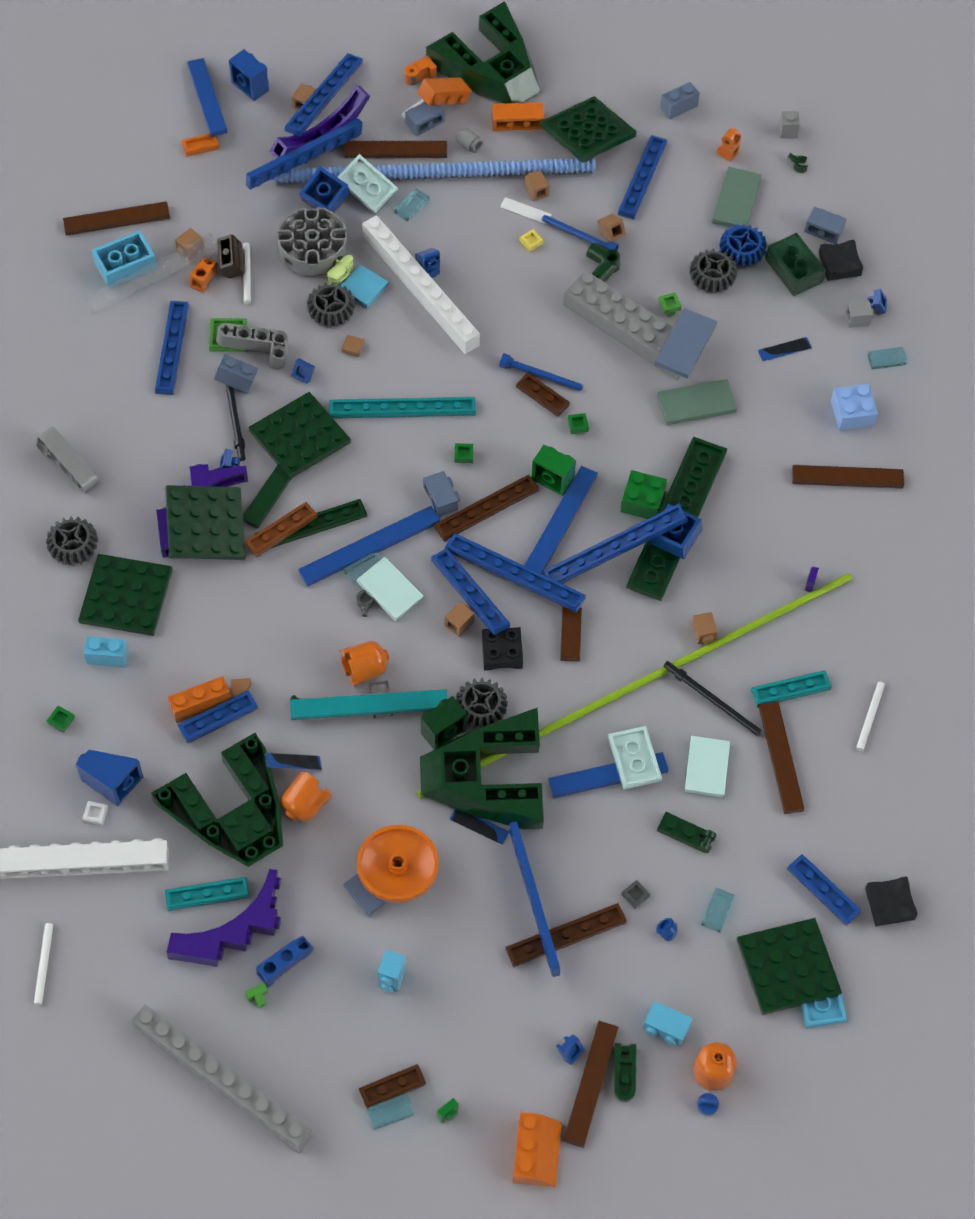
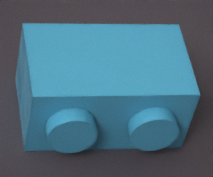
M87 636L84 650L86 663L126 667L128 656L126 639Z
M388 950L385 951L377 972L378 986L383 991L389 993L399 991L406 972V956Z
M654 1001L644 1022L643 1029L646 1030L645 1032L652 1037L659 1036L672 1046H681L693 1018Z

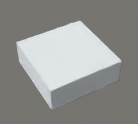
M88 801L82 818L83 822L103 826L108 805Z

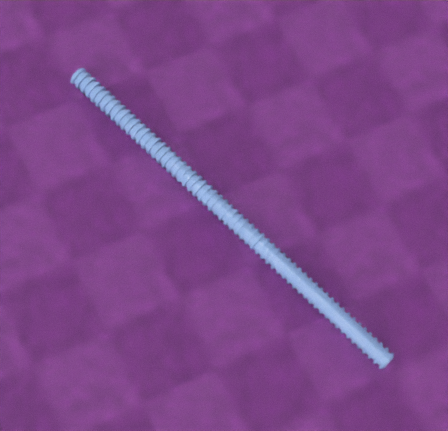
M593 157L583 163L578 158H575V160L573 158H570V160L567 158L562 160L560 158L559 160L549 159V161H546V159H543V161L541 159L530 161L528 159L527 161L517 160V162H514V160H511V162L508 160L506 162H503V160L501 162L490 161V163H487V161L484 163L482 161L471 163L469 161L462 164L460 162L458 164H455V162H452V164L449 162L447 164H444V162L442 164L431 163V165H428V163L417 165L415 163V165L404 164L403 166L401 164L399 166H396V164L385 166L383 164L382 166L377 165L374 167L389 180L391 178H394V180L399 178L401 180L402 178L412 179V177H415V179H418V177H421V179L423 177H426V179L429 177L439 178V176H442V178H445V176L448 178L450 176H453V178L458 176L460 178L461 176L466 177L468 175L469 177H472V175L474 177H477V175H480V177L482 175H485V177L488 175L498 176V174H501V176H504V174L507 176L509 174H512V176L517 174L519 176L520 174L525 175L526 173L529 174L539 170L544 175L547 173L557 174V172H560V174L563 172L565 174L576 172L577 174L579 172L584 173L586 171V173H589V171H592L594 173L596 171V161ZM323 166L325 170H327L336 177H338L347 167L345 166V168H342V166H339V168H336V166H334V168H331V166H329L328 168H326L325 166ZM296 167V169H291L289 172L277 176L274 182L275 184H278V182L281 184L283 182H286V184L289 182L294 183L295 181L297 183L299 181L305 183V181L308 182L318 168L312 167L310 169L307 167V169H304L302 167L299 169Z

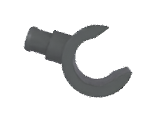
M365 590L360 591L356 597L357 605L361 608L362 617L368 616V611L374 604V598L366 603L360 601L366 595Z

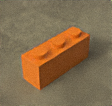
M461 77L424 79L417 93L428 106L465 104L472 90Z
M543 102L492 104L493 131L544 130L541 127V121L544 120Z
M223 676L168 696L169 706L176 723L197 716L231 699L229 688Z

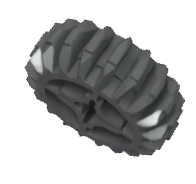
M714 248L711 252L707 249L704 253L700 251L698 255H695L690 264L689 273L691 280L694 281L695 286L699 285L700 290L705 288L706 292L712 290L714 294L715 290H718L721 293L723 289L727 290L729 286H732L736 280V261H733L732 256L728 257L727 252L721 253V249L718 252Z
M325 282L323 287L318 285L317 289L313 288L312 293L308 296L307 309L311 319H315L316 324L321 322L322 326L328 324L330 328L331 324H335L337 327L338 323L344 325L345 320L349 321L350 316L354 314L355 298L351 290H347L346 286L341 287L340 283L334 285L332 282L331 285H327Z
M70 516L69 520L63 518L61 523L56 521V526H51V532H47L46 544L48 552L58 562L63 561L65 565L71 562L74 566L75 561L81 564L82 559L88 560V555H93L94 549H97L98 537L96 536V530L86 519L81 521L79 516L75 520ZM83 534L87 536L85 542L82 541ZM59 539L62 540V546H61V547H59V546L57 545Z
M474 678L472 684L467 681L465 683L466 687H460V692L456 694V701L466 711L467 724L471 722L472 728L476 725H479L480 728L483 725H489L503 719V714L507 712L508 701L506 700V693H503V687L498 688L497 682L491 684V679L484 682L483 678L480 679V682H477ZM472 696V702L467 707L466 700ZM496 700L497 706L491 711L490 705Z

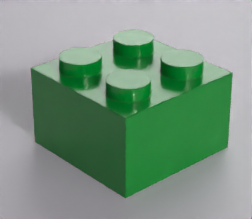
M543 444L533 459L531 478L534 482L564 496L575 477L576 460L570 455L557 451L554 447Z
M631 470L622 498L620 512L645 519L659 514L667 479Z

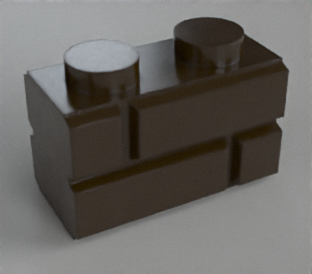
M233 234L218 238L220 271L223 274L225 273L228 278L243 275L242 242Z

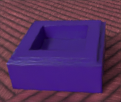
M811 567L805 591L812 592L819 568Z

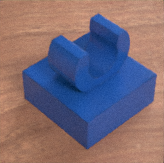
M881 289L874 290V296H869L867 300L872 303L870 304L871 307L877 310L879 315L885 314L887 298Z
M299 358L295 361L292 376L307 384L311 381L315 366Z
M225 449L220 457L219 468H231L240 465V458L232 457L233 450Z
M573 1034L570 1037H564L565 1043L562 1046L556 1045L564 1060L570 1065L585 1051L579 1038Z

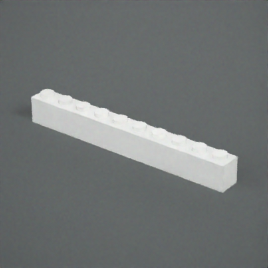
M376 215L363 222V237L462 352L467 354L479 347L480 333L381 219Z
M155 838L151 841L135 839L131 842L115 840L111 841V843L95 841L90 844L74 842L70 845L54 843L49 846L30 845L29 847L9 846L8 848H0V879L169 870V846L167 840Z

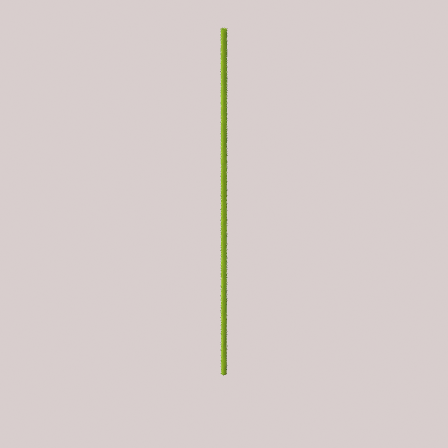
M848 573L672 662V664L679 668L851 581L852 576ZM662 667L539 730V738L669 673V671ZM490 754L480 759L481 768L508 754ZM421 790L416 792L420 799L425 797L421 795Z

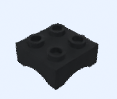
M848 240L840 244H820L818 254L827 281L862 275L864 267L859 259L855 240Z
M520 627L508 628L496 635H493L489 629H482L484 671L497 668L523 669Z
M907 876L890 881L867 883L865 890L875 926L916 919L918 913L911 896Z

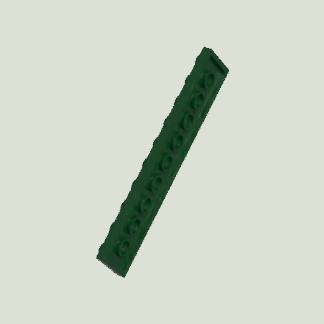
M693 436L659 513L663 512L668 504L675 506L680 503L683 511L699 517L728 449ZM651 540L647 541L626 588L662 601L680 561V557L652 545Z

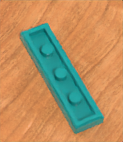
M824 670L752 687L751 692L756 706L759 707V704L782 702L831 690V684Z
M247 877L166 889L167 910L173 911L249 898Z

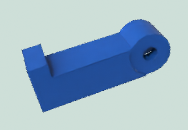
M301 936L256 966V974L265 983L266 987L269 988L276 979L299 961L305 959L313 951V947L304 936Z

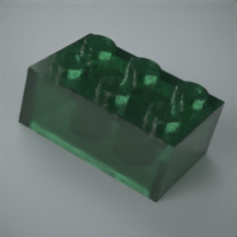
M797 232L767 246L765 260L793 296L823 283L826 269Z

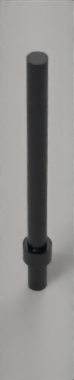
M226 385L235 437L233 441L234 448L237 450L240 461L246 460L244 451L245 440L241 434L234 388Z
M666 661L663 665L665 669L675 675L674 678L686 683L756 736L762 731L689 677L682 668H677L669 661Z

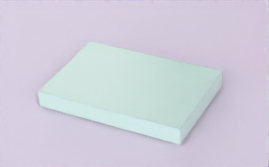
M360 154L337 177L347 183L350 193L374 214L398 190L397 186Z
M386 557L382 558L357 579V583L371 598H374V601L395 622L424 597Z
M646 726L608 734V740L623 790L662 781L661 772Z
M691 736L684 792L724 798L730 741Z

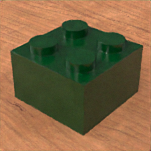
M453 696L449 699H443L437 707L425 711L421 717V735L433 750L451 741L467 729V713Z

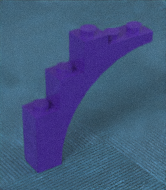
M356 85L345 101L330 116L311 129L304 131L300 137L296 135L277 137L270 149L271 154L277 159L356 120L369 100L370 95L361 86Z
M208 464L189 466L191 486L229 487L234 484L248 482L246 466L237 465L231 468H216L214 470H209ZM166 507L156 510L162 558L169 557Z
M269 869L266 881L258 896L245 911L233 920L204 932L189 934L171 933L166 951L168 959L217 967L218 961L223 959L224 948L246 951L247 945H251L252 932L275 936V931L280 928L281 917L278 916V910L275 909L277 904L275 892L281 886L278 870Z

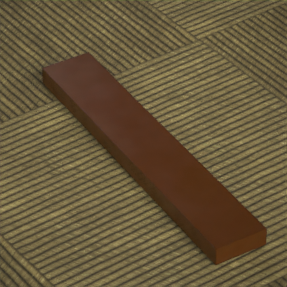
M347 141L344 144V158H356L359 154L364 158H447V141Z
M167 201L66 217L63 218V223L67 236L170 219Z
M793 465L792 484L903 488L904 471L903 469Z
M528 474L434 524V528L442 540L446 541L454 533L459 534L538 492L539 487Z
M779 702L759 704V711L784 814L803 812L804 804Z
M619 903L549 931L555 951L626 924L627 920ZM539 934L505 947L513 967L545 955Z
M598 1021L563 1142L582 1148L585 1146L619 1026Z

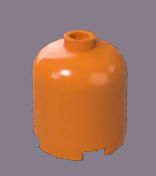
M367 641L340 650V653L344 654V657H341L342 666L346 676H351L350 684L352 686L384 674L387 669L389 654L386 649H382L381 645L375 641Z
M301 771L281 797L282 807L286 810L284 815L291 821L294 819L300 822L311 820L332 798V794L326 788L323 791L317 786L319 781L307 772Z
M721 1042L708 1043L701 1048L694 1061V1078L706 1090H724L731 1084L735 1076L737 1059L735 1052L730 1046Z

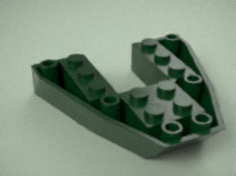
M505 1L479 16L478 30L500 51L499 54L483 62L453 31L426 47V56H429L436 65L437 72L448 78L461 77L471 90L504 104L522 103L541 92L532 60Z
M538 708L475 729L420 756L421 795L462 813L508 826L510 823L517 821L519 829L522 830L543 829L542 783L481 785L480 755L539 753Z
M256 733L251 734L221 752L224 765L248 799L247 802L222 817L216 819L187 773L151 793L153 802L208 845L247 867L283 847L280 804L271 768L267 767L266 748Z

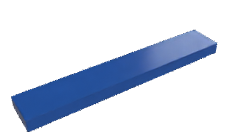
M204 58L187 61L210 136L227 134V127Z
M651 135L618 210V215L635 219L666 147V139Z
M170 301L155 386L156 394L174 395L189 308L188 302Z
M448 549L431 556V561L493 635L510 628V622Z
M663 752L656 753L655 756L661 774L667 773L669 769ZM616 763L548 778L553 799L621 783Z

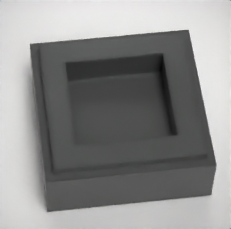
M638 880L634 881L621 893L634 909L650 897V893Z

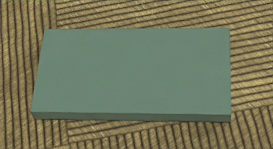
M728 167L712 223L727 227L732 226L734 228L736 224L742 226L744 223L747 226L762 174Z
M728 379L659 391L657 393L666 425L737 412V406Z

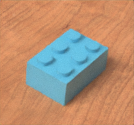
M140 230L91 250L94 264L108 288L157 269L155 255Z

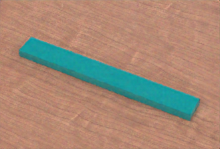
M475 397L329 400V414L332 418L476 416Z
M447 689L290 700L291 720L423 712L434 709L443 699H448Z

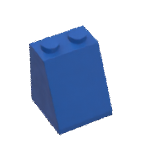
M88 750L85 754L80 755L76 762L81 781L117 807L144 777L140 762L135 758Z

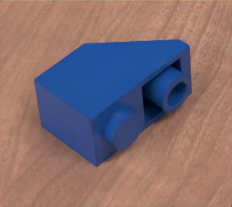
M430 248L415 253V260L431 278L440 274L439 250Z

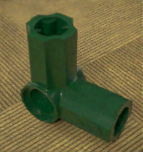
M592 243L589 246L586 257L599 263L592 274L606 282L613 273L620 269V254L616 250H607L596 243Z

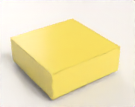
M534 229L519 237V241L529 252L544 244V240Z

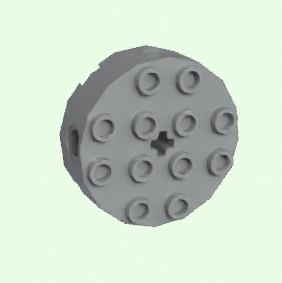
M305 207L293 211L282 220L278 227L277 246L280 259L288 269L300 275L317 276L327 274L336 264V259L340 261L347 254L348 236L345 223L336 213L326 208L317 207V209L306 210Z

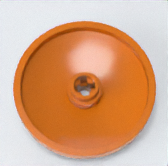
M390 825L376 830L363 842L357 856V872L361 883L373 896L387 902H408L422 896L435 882L439 870L438 852L432 840L422 831L406 825Z

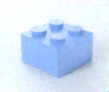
M870 384L834 388L831 404L839 430L875 425L878 412Z

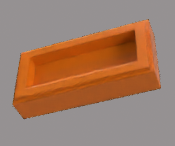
M210 133L181 140L186 157L219 149L216 136L211 137Z

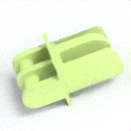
M346 255L340 261L336 259V264L327 272L329 285L332 282L334 285L341 284L350 276L354 269L352 255Z

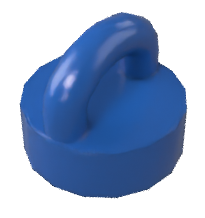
M665 918L658 924L656 931L666 941H671L677 934V924L672 918Z
M711 1093L702 1094L697 1102L699 1112L706 1116L715 1114L719 1107L717 1097Z

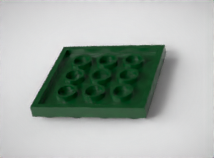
M595 96L541 121V127L582 163L636 137L637 133L635 129Z
M310 392L248 427L249 432L289 479L351 443L350 437Z
M166 485L165 498L169 558L245 559L241 487Z
M98 554L78 618L79 623L154 636L173 571L172 566Z
M816 918L737 937L736 940L762 1015L842 995V990Z

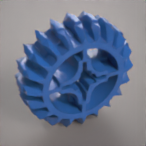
M744 223L742 226L736 224L735 228L730 226L728 230L725 229L724 234L721 236L719 244L721 253L727 252L728 257L732 256L733 261H736V266L739 264L743 268L744 265L748 267L752 264L756 265L758 261L763 259L766 253V237L763 236L762 231L758 232L757 227L753 229L751 224L748 227Z

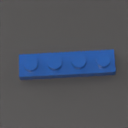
M248 690L179 724L178 728L188 744L257 710L258 705Z
M803 854L788 866L787 870L846 926L860 914L861 909Z

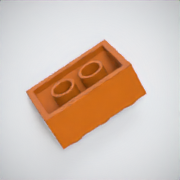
M520 1112L513 1183L556 1187L562 1122L542 1114Z

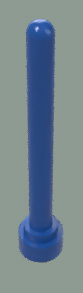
M547 215L542 216V221L589 243H596L607 250L618 251L619 244L613 241L606 243Z
M503 353L499 367L504 369L513 367L578 391L583 389V385L514 361L511 355Z

